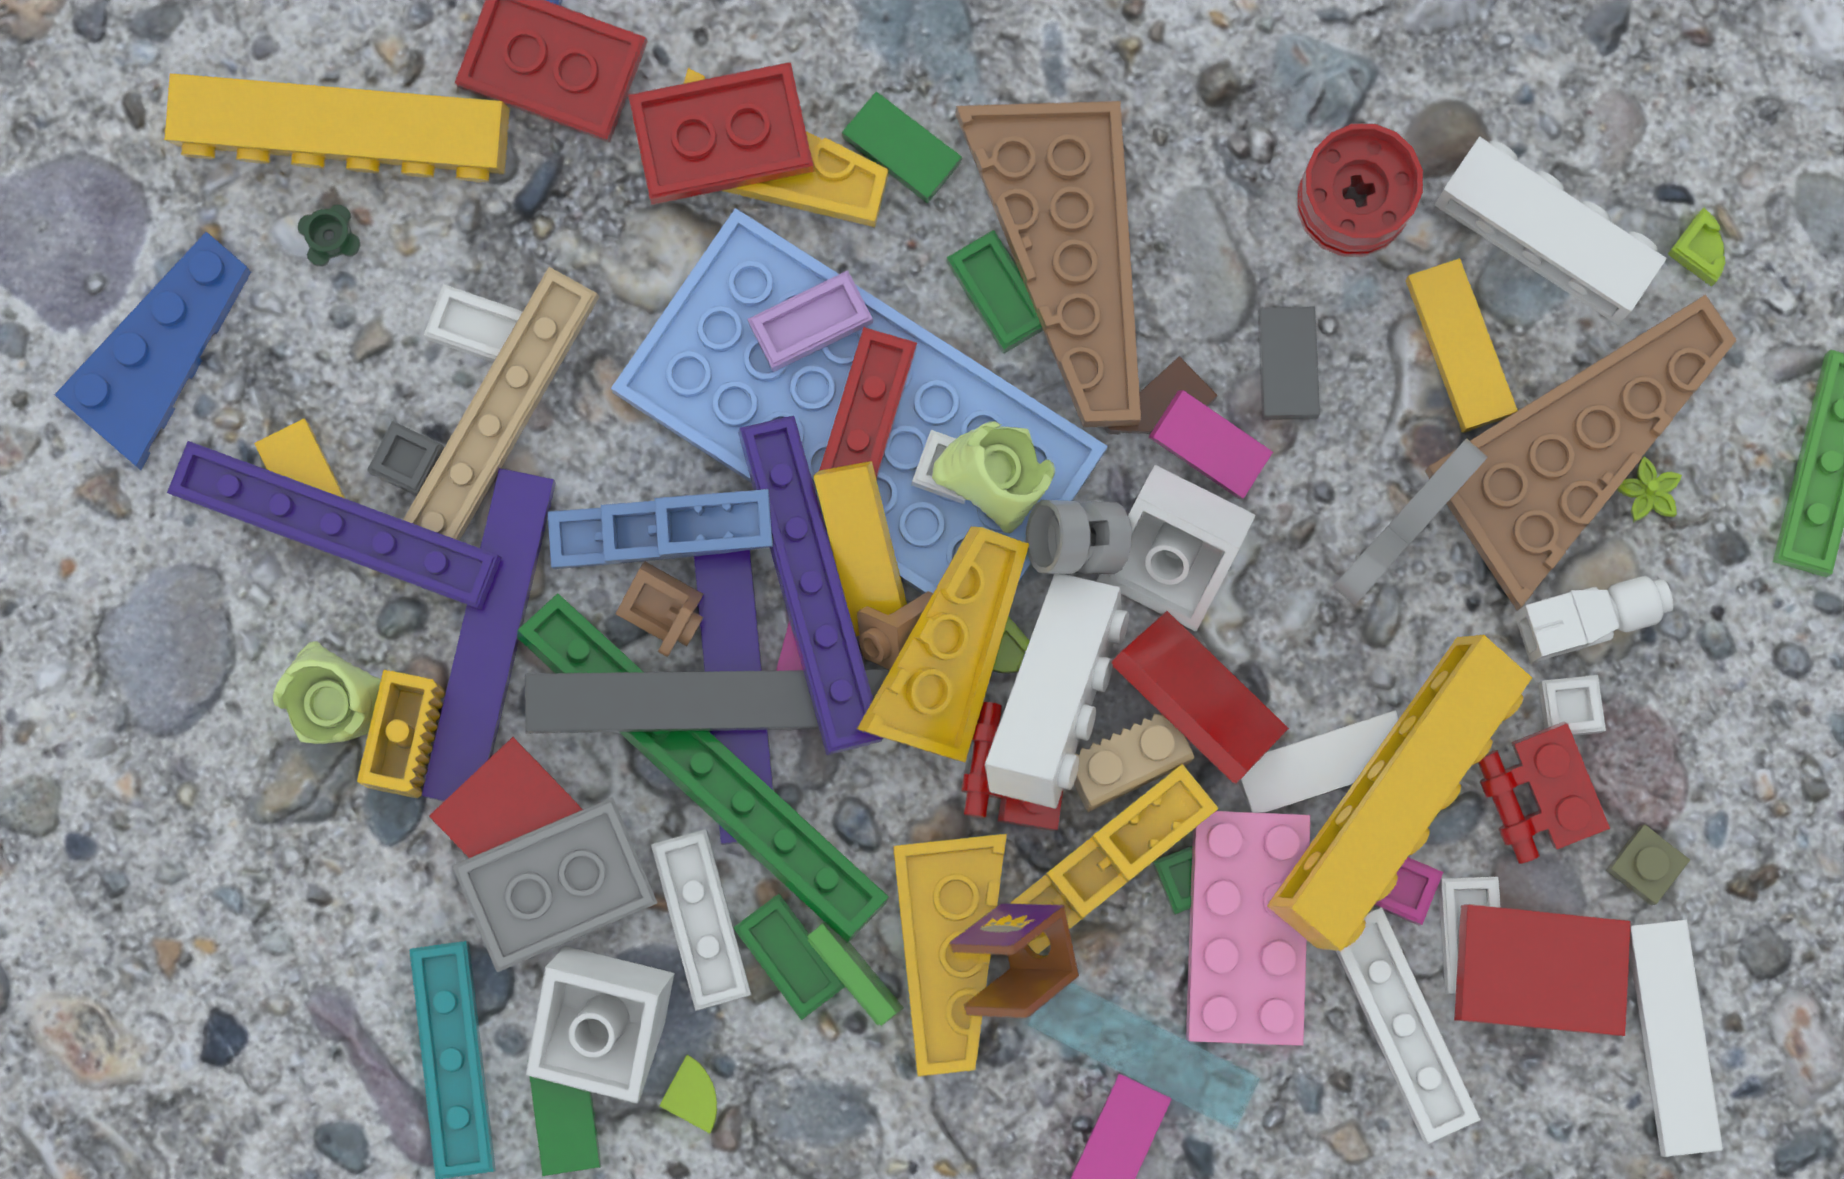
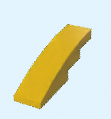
M1181 764L1009 904L1064 905L1070 929L1219 808L1185 766ZM1044 932L1028 943L1030 949L1037 954L1050 945V941Z

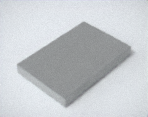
M613 797L452 865L497 972L657 904Z

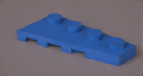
M205 232L54 395L132 464L142 470L151 454L148 450L160 429H165L175 411L173 405L188 378L192 380L202 362L200 357L212 335L217 334L251 271L209 233Z

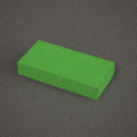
M825 922L807 936L809 938L807 941L877 1025L880 1024L882 1026L904 1008L853 945L842 939Z

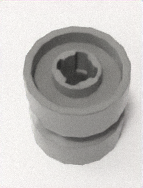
M1041 500L1034 506L1029 515L1026 526V543L1029 544L1027 554L1032 566L1039 573L1074 574L1079 571L1083 574H1116L1122 570L1129 557L1132 537L1130 520L1125 509L1118 502L1083 501L1079 504L1077 501Z

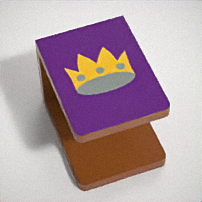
M1001 903L950 942L952 952L1004 954L1008 956L1010 969L964 1004L966 1015L1009 1018L1030 1017L1079 976L1064 905ZM1042 932L1046 934L1050 941V952L1048 955H1039L1028 946V943Z

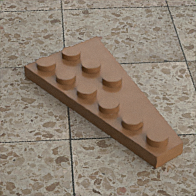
M1121 101L956 106L955 115L1082 426H1138L1141 421Z
M1706 294L1470 440L1488 458L1446 504L1517 611L1522 608L1534 593V590L1564 556L1568 548L1626 479L1654 441L1663 433L1683 405L1737 341ZM1453 452L1427 467L1425 473L1429 479Z

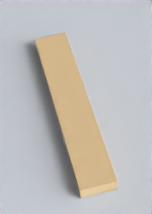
M548 267L405 515L404 521L460 541L497 477L499 468H502L597 303L600 296L596 292Z

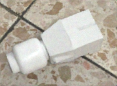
M1640 576L1615 583L1608 590H1599L1597 587L1571 590L1562 595L1527 604L1514 613L1530 664L1551 657L1573 651L1578 652L1583 648L1610 641L1614 636L1613 631L1617 629L1621 632H1631L1656 625L1661 621L1664 613L1673 610V598L1669 586L1664 579L1652 581L1647 576Z

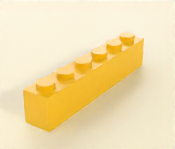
M170 73L164 140L182 147L181 155L192 158L215 159V151L222 150L236 152V160L249 163L269 164L270 155L291 156V165L307 168H324L325 159L346 161V169L357 172L379 173L380 164L400 165L401 174L407 176L432 178L434 177L435 169L456 170V179L489 182L490 173L505 174L510 108L502 101Z
M1485 635L1457 637L1277 890L1267 907L1316 948L1342 951L1344 947L1352 945L1363 933L1366 926L1364 919L1376 901L1385 898L1395 887L1398 880L1396 873L1406 858L1416 853L1427 841L1430 834L1428 827L1440 810L1447 808L1461 791V784L1459 782L1471 765L1481 761L1489 752L1493 743L1491 737L1498 726L1519 709L1524 699L1521 693L1532 677Z

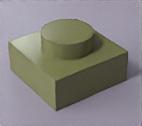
M1644 824L1638 827L1606 871L1652 906L1660 901L1689 863L1690 859Z

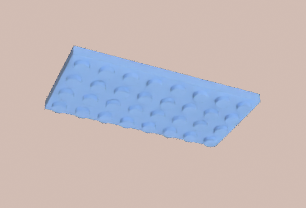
M735 208L615 381L611 390L613 394L750 483L752 482L738 435L739 429L794 415L815 488L813 476L820 470L863 329L773 372L748 324V318L839 274ZM856 285L873 318V324L865 328L917 342V349L877 477V484L901 580L922 594L927 591L934 593L971 526L983 527L1026 543V526L1031 511L1025 516L1022 524L1012 533H1004L994 520L987 517L986 513L981 512V509L973 505L970 500H966L962 504L912 486L913 477L931 430L957 439L959 436L977 429L982 424L996 421L1005 427L1028 429L1038 463L1050 460L1055 467V475L1050 486L1038 502L1041 500L1073 501L1101 460L1108 446ZM815 489L816 496H817L818 503H819L820 510H821V514H822L823 521H824V524H825V520H824V516H823V513H822V509H821V505H820V501H819L817 489ZM1026 554L1019 582L1031 566L1028 554Z

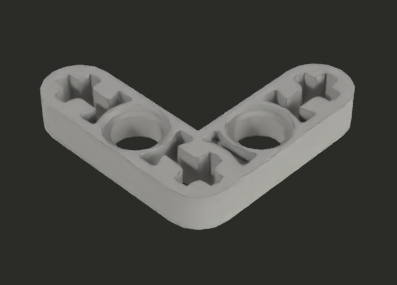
M1466 438L1333 587L1355 606L1488 456Z

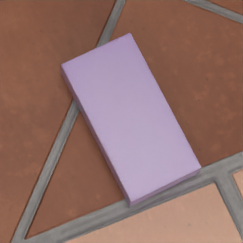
M847 270L748 318V324L772 371L775 372L863 329V327L873 324V318Z

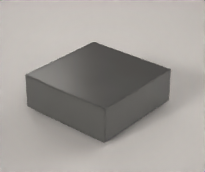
M392 421L367 471L371 475L417 496L441 455L444 446Z

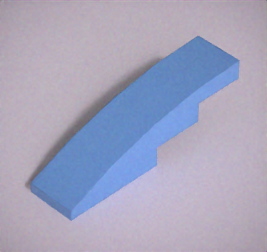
M768 489L654 498L655 501L601 505V508L548 512L551 568L553 569L655 561L773 547Z

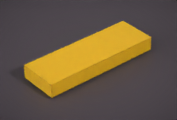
M1459 258L1408 275L1405 280L1462 433L1506 419L1517 412L1516 404L1461 259Z
M872 461L820 470L813 476L855 636H860L857 612L864 607H871L889 616L907 604Z

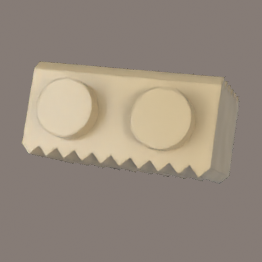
M1154 713L1150 720L1144 718L1140 725L1133 723L1129 730L1123 728L1119 735L1113 733L1109 740L1102 738L1099 745L1092 743L1089 749L1081 748L1079 754H1075L1079 756V767L1074 786L1087 812H1090L1171 773L1181 764L1184 766L1188 765L1195 757L1185 736L1162 714Z

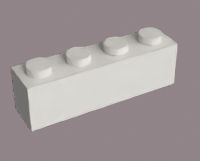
M1479 136L1441 192L1434 206L1616 325H1619L1632 312L1667 258L1657 252L1656 245L1646 236L1637 232L1627 233L1610 222L1609 214L1600 206L1588 201L1581 203L1564 192L1561 182L1552 175L1543 171L1535 173L1518 162L1517 155L1506 145L1497 141L1487 142Z
M1054 573L985 763L989 792L1056 808L1062 789L1071 790L1079 767V756L1075 755L1080 739L1088 740L1090 738L1095 723L1096 707L1092 706L1097 691H1106L1113 667L1111 662L1113 660L1108 658L1113 643L1121 645L1127 632L1129 612L1122 610L1120 587L1066 574Z

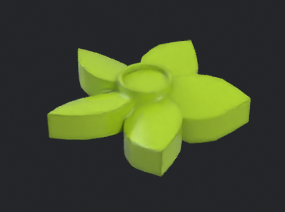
M1644 456L1637 468L1638 479H1625L1617 488L1621 494L1636 498L1631 507L1633 523L1646 517L1652 508L1662 516L1675 517L1677 515L1676 503L1669 493L1677 487L1682 474L1665 472L1657 477L1654 465Z

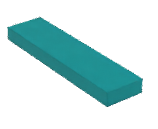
M469 941L411 948L409 952L435 1179L494 1172L496 1167Z

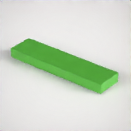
M1829 350L1824 356L1772 561L1823 577H1828L1833 573L1844 529V353Z

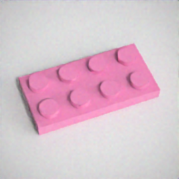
M1215 811L1193 829L1186 1019L1187 1041L1303 1046L1307 940L1267 907V905L1310 845L1311 815Z

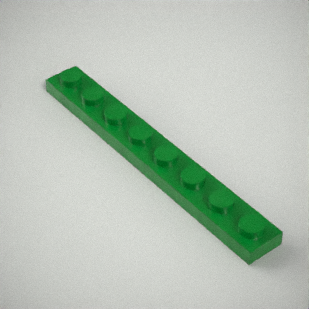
M558 593L517 630V639L554 673L643 672ZM709 731L619 732L847 943L887 903L889 896Z

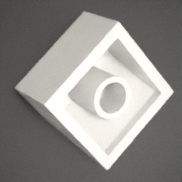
M1154 465L1128 515L1132 532L1128 560L1121 571L1116 574H1099L1096 582L1120 587L1122 595L1162 615L1168 611L1180 624L1197 631L1246 537L1255 514Z
M564 946L545 969L526 1075L638 1103L664 1028L674 973Z

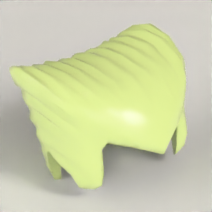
M992 421L959 436L950 443L934 462L932 478L936 484L954 491L958 496H963L965 500H970L973 505L981 509V512L986 513L987 517L994 520L1004 533L1010 534L1022 524L1025 516H1027L1029 511L1032 510L1033 506L1049 488L1055 475V467L1050 460L1038 463L1028 429L1005 427L996 421Z
M318 641L309 642L298 653L292 664L285 670L273 692V701L275 706L286 709L290 724L300 742L313 744L343 742L369 732L381 679L346 662L335 653L328 651Z

